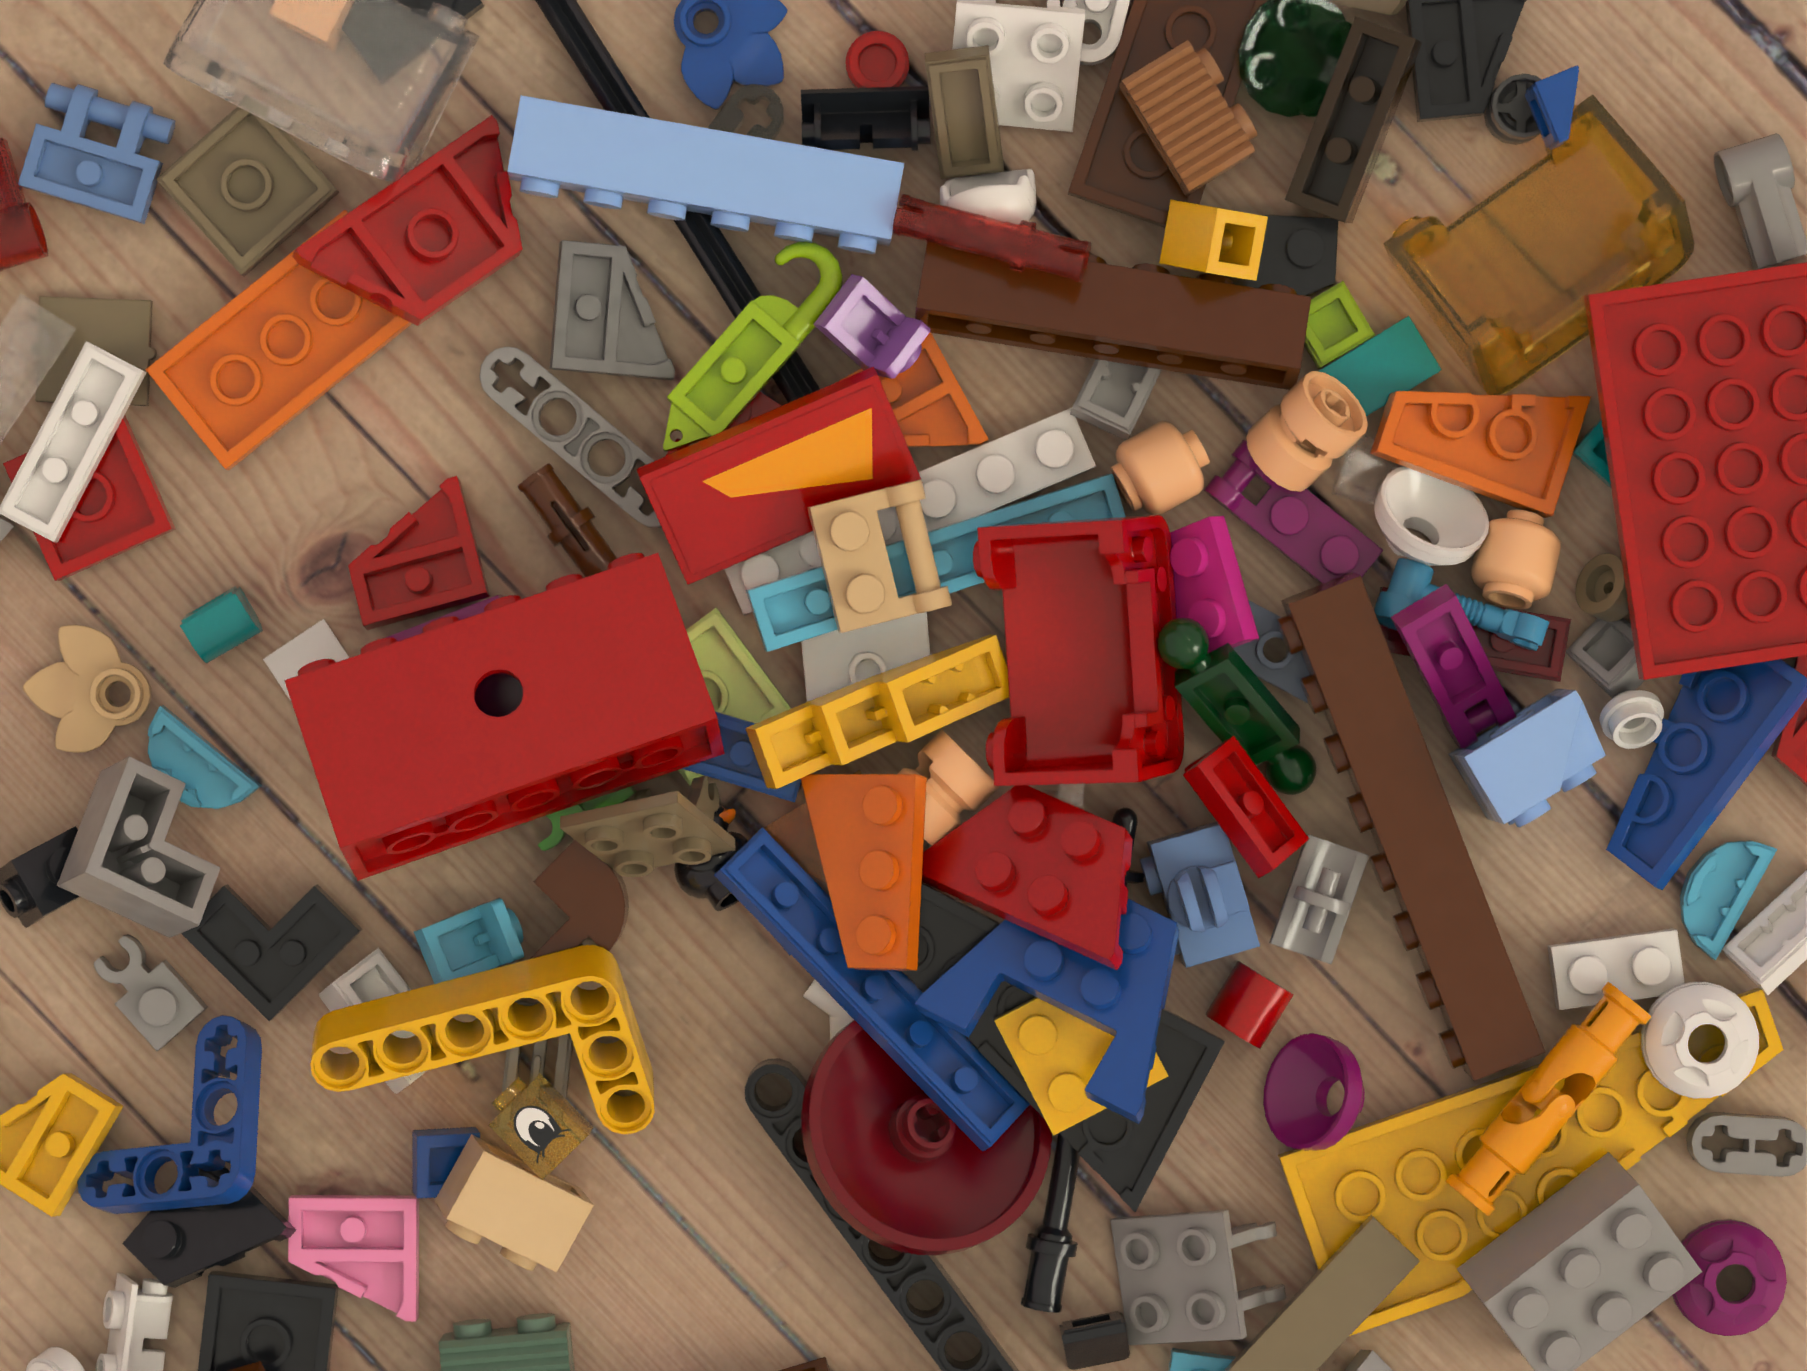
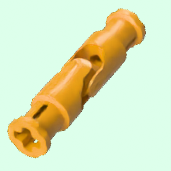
M1607 982L1602 988L1604 996L1580 1025L1572 1024L1519 1092L1506 1104L1479 1137L1482 1144L1458 1175L1451 1174L1446 1180L1451 1187L1488 1217L1495 1210L1493 1203L1517 1174L1525 1175L1554 1140L1563 1125L1616 1064L1618 1059L1615 1053L1639 1024L1646 1025L1651 1019V1015L1611 983ZM1565 1078L1563 1088L1560 1091L1557 1090L1554 1086L1558 1081ZM1538 1108L1542 1110L1538 1116L1533 1118L1534 1112Z

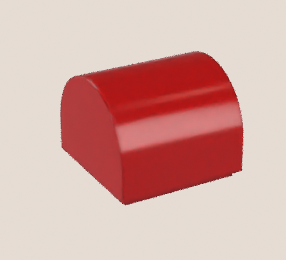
M1238 961L1205 1015L1236 1036L1261 1049L1294 994Z

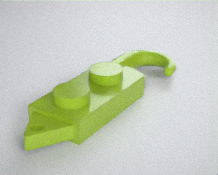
M800 241L786 246L775 256L774 260L777 265H784L792 259L801 257L811 260L819 269V284L799 307H796L786 299L774 295L759 296L753 301L751 300L667 396V400L671 402V408L663 444L665 452L704 440L727 430L800 347L803 340L816 327L813 324L842 287L843 275L838 260L828 249L814 242ZM672 432H681L683 434L682 439L679 442L672 441L670 438Z

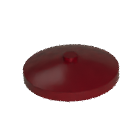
M855 1020L842 1028L820 1053L808 1078L803 1096L801 1112L803 1145L809 1167L822 1194L833 1209L855 1230L872 1241L900 1252L933 1256L951 1254L967 1250L993 1238L1012 1225L1025 1212L1042 1185L1051 1155L1052 1132L1045 1119L1031 1104L990 1148L982 1152Z

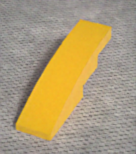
M990 634L866 678L745 729L766 787L778 789L827 766H843L897 741L911 742L1009 698L1008 668L997 636Z

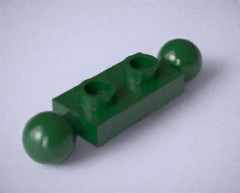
M1176 618L1165 624L1158 635L1157 647L1163 661L1169 666L1178 669L1175 671L1174 687L1222 743L1235 736L1255 765L1267 761L1265 768L1266 777L1275 790L1287 795H1295L1307 790L1315 779L1316 763L1307 749L1297 745L1300 743L1299 725L1237 652L1227 643L1208 653V635L1203 626L1193 619Z

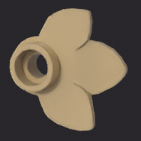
M61 626L59 628L58 640L64 662H57L37 672L25 682L23 691L39 709L61 719L55 737L56 749L73 753L89 752L104 745L116 726L134 723L145 714L151 701V687L147 677L140 669L134 665L122 662L112 638L99 630L87 626ZM119 681L125 683L131 693L129 701L121 707L115 705L109 697L110 688Z

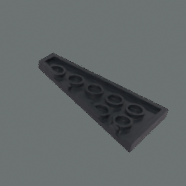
M922 882L917 971L902 972L922 992H925L1001 923ZM1003 981L968 1039L1043 1117L994 1022V1018L1029 1001L1035 996ZM1162 1009L1156 1038V1053L1169 1077L1147 1087L1145 1094L1146 1105L1140 1123L1137 1124L1106 1108L1060 1132L1063 1138L1119 1194L1121 1199L1134 1212L1138 1209L1225 1042L1222 1038L1166 1009Z

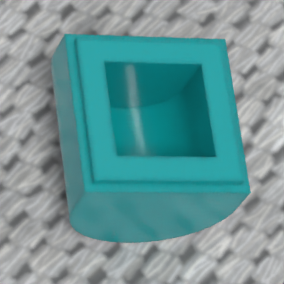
M236 586L188 613L181 620L182 623L180 625L189 642L205 663H209L263 631L261 623L241 587L237 588Z

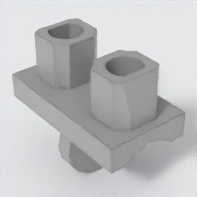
M1307 834L1309 840L1302 846L1269 943L1332 964L1369 855Z

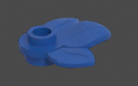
M681 0L674 15L676 34L683 45L686 46L681 63V73L687 86L702 103L713 109H719L725 102L733 81L752 87H769L778 85L783 81L784 67L782 56L775 41L768 34V32L779 25L787 14V8L779 0ZM704 11L714 13L719 19L717 28L708 34L700 33L694 27L696 16Z

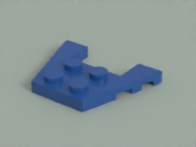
M1128 899L1127 913L1121 915L1118 944L1123 950V959L1118 970H1115L1004 920L923 992L915 1005L919 1013L969 1038L999 985L1005 981L1114 1036L1113 1041L1084 1091L1088 1099L1139 1124L1144 1115L1146 1105L1145 1094L1149 1073L1153 1069L1157 1049V1032L1161 1012L1165 1008L1179 928L1177 922Z

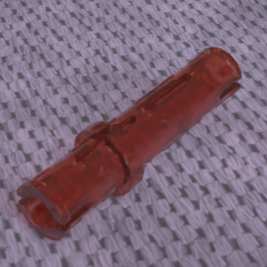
M903 194L900 198L899 206H903V209L899 207L896 209L893 222L894 235H903L1007 262L1010 265V270L1021 273L1026 268L1073 279V281L1079 283L1084 277L1082 268H1087L1091 251V242L1080 241L1037 230L1035 222L1024 219L1018 225L913 198L907 194Z

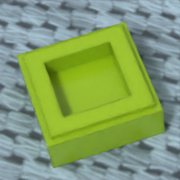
M1344 281L1311 299L1304 346L1318 369L1375 336Z

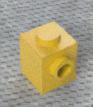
M1170 200L1159 263L1256 281L1268 216Z

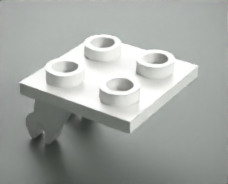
M957 0L952 50L989 45L999 125L1073 132L1086 9L1060 7V0H1046V8L996 3V0Z

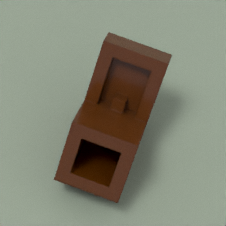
M574 840L533 881L569 919L530 959L583 946L582 942L588 936L599 947L610 951L621 937L625 928L629 901L627 888L622 876Z

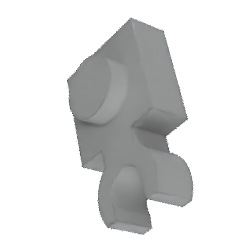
M127 934L120 938L118 942L129 954L130 961L128 966L124 970L116 969L102 956L94 962V967L99 976L104 980L115 984L121 983L128 992L115 1005L153 1048L159 1051L206 1010L208 1006L167 960L162 961L151 971L145 964L146 953L143 945L135 937Z

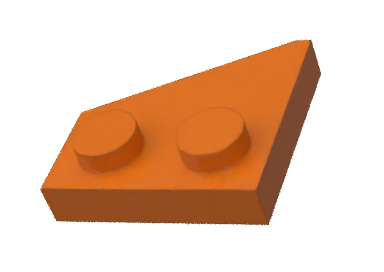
M929 333L921 343V353L909 369L899 373L893 379L879 376L908 447L981 445L989 440L932 333ZM861 368L855 371L854 373L844 377L843 379L850 377L856 373H859L863 371V369Z

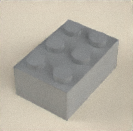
M1609 1152L1457 1268L1458 1272L1534 1371H1574L1702 1273L1699 1266L1641 1186Z

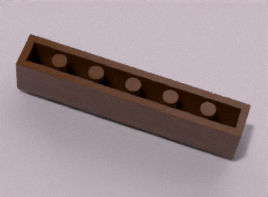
M948 233L943 235L942 238L928 236L915 319L923 321L931 329L930 333L1290 390L1297 383L1301 370L1311 297L1297 295L1293 288L1281 284H1265L1259 288L1235 285L1231 279L1217 274H1200L1196 278L1172 275L1166 268L1155 264L1142 263L1128 268L1109 265L1103 258L1092 254L1077 253L1070 255L1069 258L1043 254L1041 249L1029 244L1013 243L1003 248L980 244L976 238L966 234Z

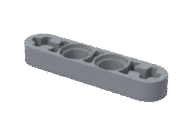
M502 347L495 349L486 356L480 368L479 378L483 390L493 401L636 521L647 527L661 528L655 511L649 516L641 511L645 499L634 488L629 486L624 498L615 491V487L630 478L638 460L645 464L654 461L649 455L524 351L515 347ZM517 359L521 361L524 367L520 371V376L535 390L541 378L550 383V388L535 397L527 415L520 412L517 406L528 399L512 387H507L502 393L495 388L499 381V376L493 370L500 361L509 366L514 364ZM554 399H565L570 402L575 408L577 415L573 429L567 434L560 436L547 433L540 421L544 405ZM603 440H614L621 445L625 453L623 468L616 475L609 477L596 474L589 463V453L592 447Z

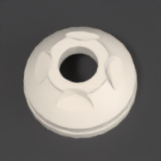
M1404 466L1396 468L1386 476L1375 498L1374 511L1376 520L1386 537L1389 547L1396 555L1407 557L1427 566H1447L1465 562L1480 548L1488 535V515L1482 502L1474 492ZM1406 528L1420 531L1429 538L1431 543L1423 541L1410 533Z
M1688 982L1677 985L1663 993L1647 1012L1651 1015V1019L1646 1025H1642L1641 1050L1645 1064L1651 1074L1664 1087L1678 1095L1690 1098H1712L1725 1094L1737 1087L1749 1075L1756 1062L1759 1050V1032L1755 1018L1746 1003L1735 993L1723 986L1709 982ZM1704 1024L1718 1027L1725 1039L1721 1055L1711 1062L1695 1060L1688 1049V1040L1692 1031Z

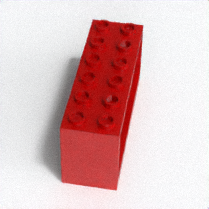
M631 553L621 556L608 564V570L585 578L581 574L562 576L550 582L544 592L523 599L518 595L498 598L488 603L484 607V612L462 620H459L456 616L434 620L422 628L421 634L401 641H397L396 638L392 637L375 640L360 649V655L339 662H335L333 659L317 660L301 667L298 670V676L284 680L340 850L357 881L725 754L718 718L659 553L646 557L642 553ZM497 673L513 676L523 687V697L520 705L512 713L501 717L485 714L478 708L475 702V693L481 681Z

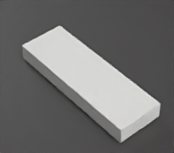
M86 341L0 505V514L58 543L147 372Z

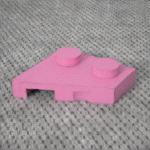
M291 1195L289 1197L288 1222L296 1231L288 1238V1262L315 1276L322 1275L336 1282L339 1288L359 1298L363 1296L397 1313L396 1316L404 1321H417L419 1318V1199L414 1195Z

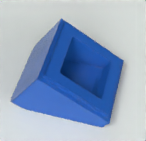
M1578 65L1535 82L1524 94L1546 148L1549 147L1550 150L1559 147L1569 140L1579 74Z

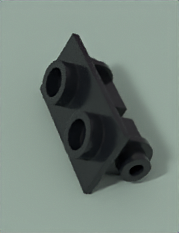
M928 86L801 90L802 145L828 150L860 149V143H873V149L911 148L912 151H918V144H931Z

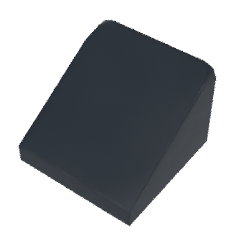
M1118 1311L1062 1322V1325H1059L1069 1369L1076 1370L1129 1358L1130 1351L1125 1322L1122 1313H1118Z

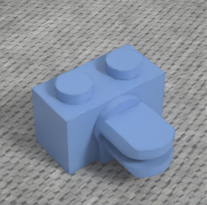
M1217 821L1147 842L1151 856L1140 859L1145 882L1150 896L1162 893L1168 913L1167 918L1177 922L1179 936L1175 955L1180 954L1182 964L1186 968L1260 947L1229 838Z

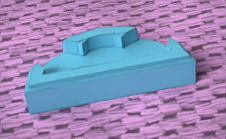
M164 705L159 707L148 727V755L153 768L186 783L180 798L181 802L190 807L220 809L244 801L262 786Z
M1750 840L1725 842L1704 853L1687 872L1680 894L1682 923L1692 942L1711 959L1716 960L1775 855L1776 848Z

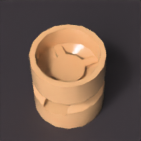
M1311 371L1283 396L1280 405L1272 407L1249 429L1246 441L1254 462L1267 477L1277 485L1290 491L1302 492L1331 467L1333 458L1336 459L1342 456L1366 433L1368 422L1366 413L1359 400L1344 384L1324 372Z
M942 729L917 753L919 766L915 770L903 768L898 773L917 774L927 777L924 839L931 846L961 825L960 813L963 810L975 812L1000 787L994 786V780Z

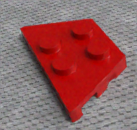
M493 115L486 118L296 248L292 257L299 265L416 326L422 324L518 257L523 249L518 222L512 214L510 204L512 192L508 172L504 171L498 142L500 131L497 120Z
M1019 785L1008 790L923 852L922 882L1115 970H1118L1122 963L1123 950L1118 944L1121 915L1127 913L1128 889L1125 885V875L1131 867L1133 839L1126 828L1028 785Z

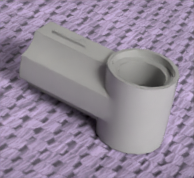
M1776 133L1715 152L1714 166L1718 183L1728 205L1735 207L1754 270L1807 255V240L1791 191L1795 185L1793 166L1781 136Z

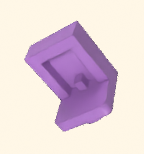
M851 274L813 324L863 370L874 366L879 376L890 379L906 371L916 362L922 350L921 343L931 330L923 321L906 317L864 277Z

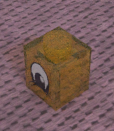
M540 1073L528 1085L518 1076L491 1103L499 1113L488 1126L542 1180L589 1136L593 1129L589 1122Z

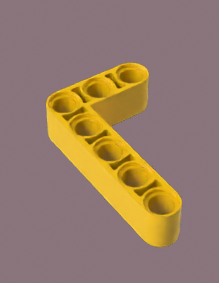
M596 945L578 946L333 1010L323 1015L316 1023L314 1029L310 1062L311 1073L318 1084L325 1089L336 1092L362 1088L570 1033L598 1118L603 1126L619 1134H633L643 1130L652 1121L655 1113L653 1069L618 963L612 953ZM593 981L600 983L602 986L594 990H586L577 985ZM521 998H532L540 1003L533 1006H523L515 1001ZM460 1014H469L478 1019L472 1022H461L453 1017ZM405 1030L415 1035L410 1038H399L391 1033ZM602 1036H613L620 1040L605 1044L598 1042L596 1039ZM333 1047H345L349 1048L353 1052L349 1054H338L332 1052L329 1049ZM620 1090L637 1092L632 1096L626 1097L614 1094Z

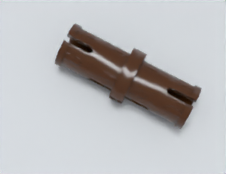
M550 463L537 470L517 486L550 529L551 533L547 537L553 546L556 547L561 544L585 577L608 570V564L617 559V557L591 522L595 519V515L589 507L584 509L580 507L566 486L555 474L554 468ZM557 502L569 521L589 546L588 551L584 549L572 530L554 508V503Z

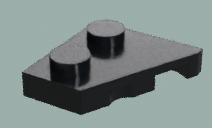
M225 1162L224 1168L216 1171H204L198 1168L199 1176H205L219 1182L221 1175L230 1173L231 1165ZM251 1186L244 1197L239 1201L229 1204L150 1211L122 1244L164 1286L176 1288L201 1277L205 1270L213 1266H226L244 1258L245 1252L273 1240L280 1242L290 1238L296 1229Z

